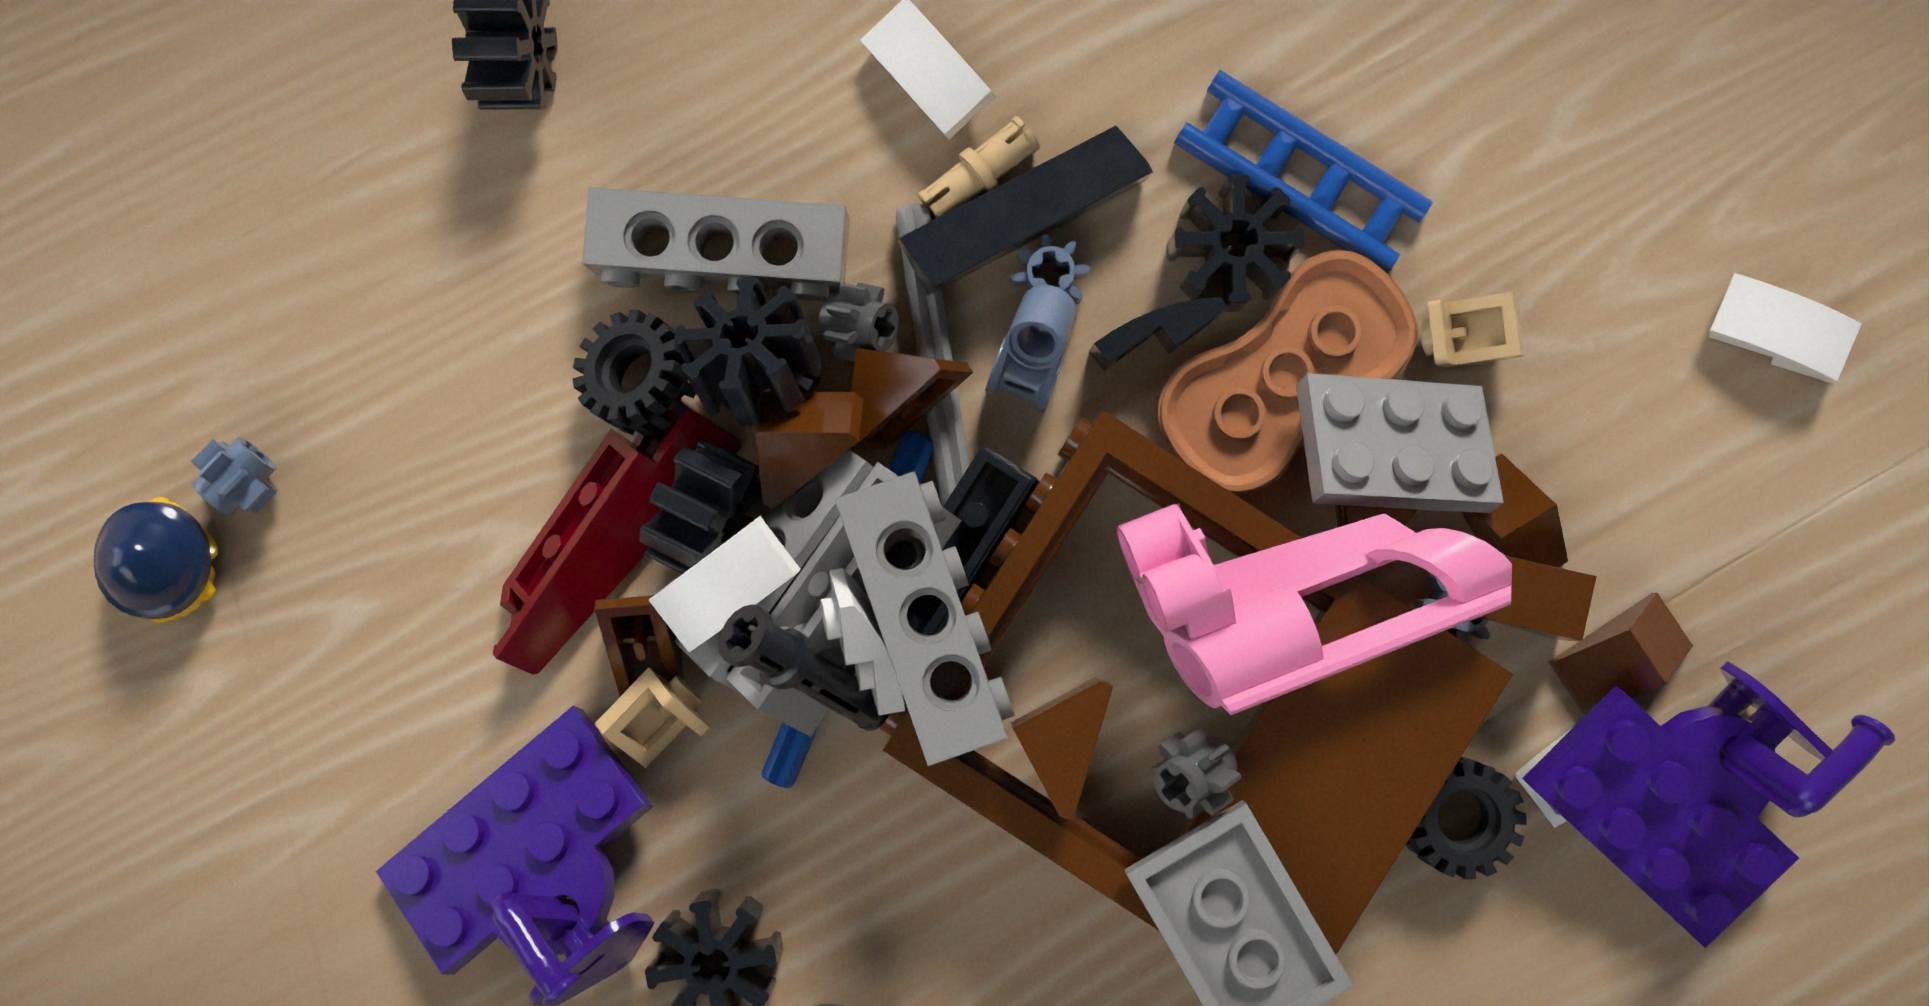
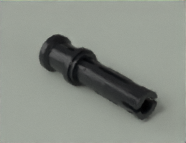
M753 604L743 606L735 611L726 621L718 642L719 654L724 661L736 667L749 666L759 672V676L765 684L777 690L794 688L821 705L853 721L858 727L866 731L878 729L888 718L889 714L878 715L871 689L860 691L857 677L815 653L811 641L804 633L793 628L784 630L772 622V617L763 608ZM752 625L755 629L752 631L748 627Z

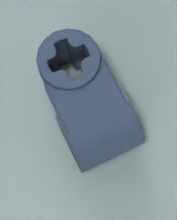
M1046 284L1034 286L1026 291L1018 306L1007 336L1002 341L985 391L993 394L998 389L1035 402V409L1045 412L1064 361L1062 356L1076 320L1077 309L1074 300L1067 292L1056 286Z

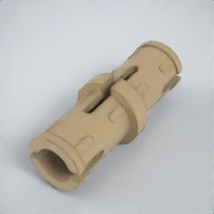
M1015 116L1006 126L977 149L966 148L958 155L960 160L958 164L925 190L917 193L921 203L927 205L930 212L933 211L934 214L932 216L934 219L973 200L980 193H986L998 187L997 180L1032 152L1035 153L1040 149V145L1030 129L1025 132L1022 128L1025 127L1023 120Z

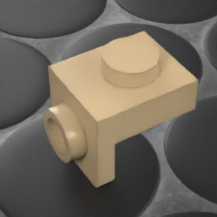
M1511 291L1453 302H1446L1442 299L1428 301L1429 317L1421 319L1420 333L1426 356L1434 355L1436 365L1453 368L1525 357L1518 300L1515 292Z
M650 667L595 722L604 737L645 768L686 725L701 737L711 728L697 710L704 702L699 694L679 676L675 675L668 683Z

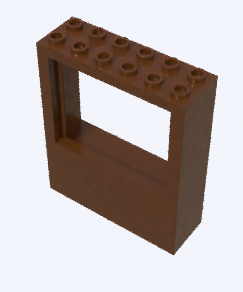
M1102 410L1092 423L1081 417L1057 454L1067 461L1057 478H1054L1047 472L1023 506L1024 510L1032 514L1029 522L1021 534L1011 528L1007 531L988 561L998 568L985 590L973 584L961 605L965 616L978 611L992 649V651L979 655L984 667L1108 473L1162 508L1180 503L1181 511L1191 527L1194 529L1200 528L1205 536L1238 557L1302 538ZM1360 575L1301 597L1320 609L1313 622L1322 646L1413 610ZM1445 630L1261 703L1232 748L1237 762V772L1241 774V779L1228 788L1234 800L1213 816L1204 810L1194 818H1188L1175 839L1243 800L1248 805L1336 955L1508 684L1513 673ZM947 661L934 669L930 683L939 695L952 698L966 691L970 684L971 676L969 670L963 664ZM905 699V711L889 714L880 728L890 735L882 751L1159 931L1124 871L1140 861L1141 858L1078 817L1074 816L1073 821L1060 817L1049 798L975 750L928 766Z

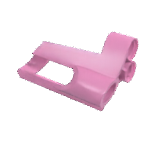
M1180 503L1121 524L1116 529L1123 555L1148 616L1164 636L1167 653L1175 669L1186 685L1201 701L1214 709L1222 706L1230 715L1511 605L1512 564L1500 551L1487 542L1460 531L1437 528L1426 529L1416 533L1385 513L1213 565L1208 556L1204 534L1200 528L1193 531L1181 511ZM1395 560L1409 562L1427 570L1437 577L1446 588L1448 596L1324 646L1321 644L1310 612L1301 598Z

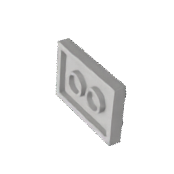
M1307 373L1296 384L1313 504L1491 513L1504 504L1482 386Z
M1243 800L1124 870L1203 1006H1322L1354 987L1254 815Z

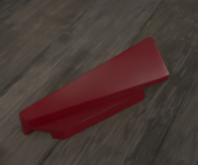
M682 399L679 403L688 409L681 417L671 411L667 415L672 423L671 426L662 430L652 424L653 434L643 436L638 433L633 443L610 429L503 584L500 606L512 615L509 628L498 644L494 645L493 656L533 675L540 673L593 614L595 600L606 599L644 557L645 551L649 546L639 542L640 529L643 524H647L661 509L649 503V499L658 482L669 487L674 483L675 463L673 460L680 450L686 446L696 451L699 439L703 438L736 454L741 447L740 440Z

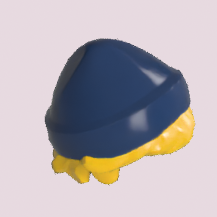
M156 497L150 501L124 506L106 520L98 534L94 548L95 577L98 587L107 601L117 609L130 616L150 619L160 624L189 615L198 609L204 601L210 600L215 595L216 589L213 586V581L216 573L211 565V561L217 556L218 547L210 533L201 527L199 521L177 503L170 502L165 497Z

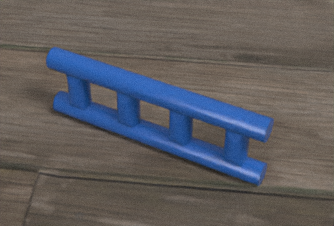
M1219 70L1209 85L1207 92L1221 100V104L1204 131L1186 122L1175 139L1174 144L1227 177L1232 174L1248 175L1250 181L1245 188L1262 199H1265L1274 187L1280 188L1290 198V204L1283 212L1344 250L1352 251L1368 258L1388 274L1400 254L1384 244L1402 213L1419 223L1428 212L1433 201L1227 73ZM1243 114L1275 134L1257 164L1224 145ZM1296 147L1328 166L1310 197L1277 178ZM1349 180L1381 199L1363 230L1330 211Z

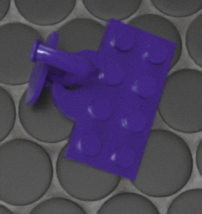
M1727 661L1720 667V670L1728 685L1708 706L1680 712L1661 726L1631 697L1615 686L1522 779L1706 948L1799 859L1791 849L1758 819V816L1769 801L1793 817H1804L1818 812L1851 782L1884 746H1890L1894 743L1895 735L1890 728L1872 717L1856 715L1851 720L1853 729L1832 750L1768 688L1745 671ZM1750 705L1756 709L1749 717L1752 722L1740 716ZM1787 736L1804 750L1821 760L1808 775L1775 752V748Z
M572 706L382 865L376 873L442 975H455L499 938L513 951L536 985L528 996L532 1005L558 1006L627 966L635 957L654 925L652 918L649 914L630 913L611 923L607 920L614 900V871L604 850L607 845L653 806L585 711ZM565 955L567 959L561 962L557 956Z

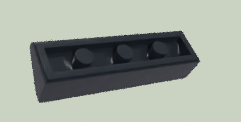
M1115 125L898 238V242L929 296L1043 236V234L1051 232L1142 184L1153 173V170L1143 155Z
M984 444L943 506V508L961 520L942 549L956 547L969 585L956 589L960 602L963 601L972 585L978 582L989 565L990 557L1010 528L1012 529L1024 510L1023 506L1040 482L1035 476ZM922 595L911 602L907 610V617L912 627L917 631L933 633L941 629L946 623L948 608L937 596Z

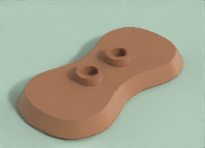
M1335 250L1308 258L1291 272V278L1279 289L1265 316L1250 331L1231 343L1194 356L1180 365L1170 376L1158 402V421L1167 445L1175 457L1234 495L1252 493L1269 486L1285 473L1304 442L1296 384L1307 373L1394 380L1405 369L1413 356L1418 336V325L1408 299L1384 270L1368 258L1355 252Z

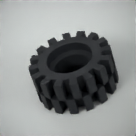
M629 310V318L621 312L610 315L611 328L600 321L592 328L599 336L593 343L584 338L579 346L588 354L586 359L575 357L573 368L583 374V376L572 378L574 389L582 393L578 399L584 407L590 410V413L624 433L634 435L636 431L643 436L653 434L652 424L664 430L672 425L667 416L671 411L681 417L688 409L679 403L683 395L694 399L696 394L682 370V365L685 364V361L674 343L676 330L649 312L646 315L640 310ZM651 353V367L645 380L636 389L623 394L622 379L629 365L639 356Z
M1461 756L1406 846L1410 851L1418 855V859L1453 878L1456 874L1465 880L1476 879L1477 871L1487 877L1497 873L1493 862L1498 860L1508 865L1514 856L1506 851V848L1510 842L1521 847L1525 837L1514 832L1516 824L1527 825L1526 813L1517 810L1515 806L1524 803L1521 794L1509 788L1513 782L1505 774L1495 771L1493 767ZM1462 792L1471 793L1481 807L1482 817L1480 824L1470 837L1463 840H1450L1443 834L1439 825L1441 806L1454 794Z

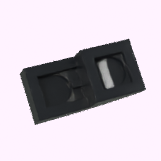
M1221 297L1195 299L1162 307L1114 329L1096 341L1089 352L1103 371H1106L1153 335H1155L1167 353L1170 354L1217 319L1228 307Z

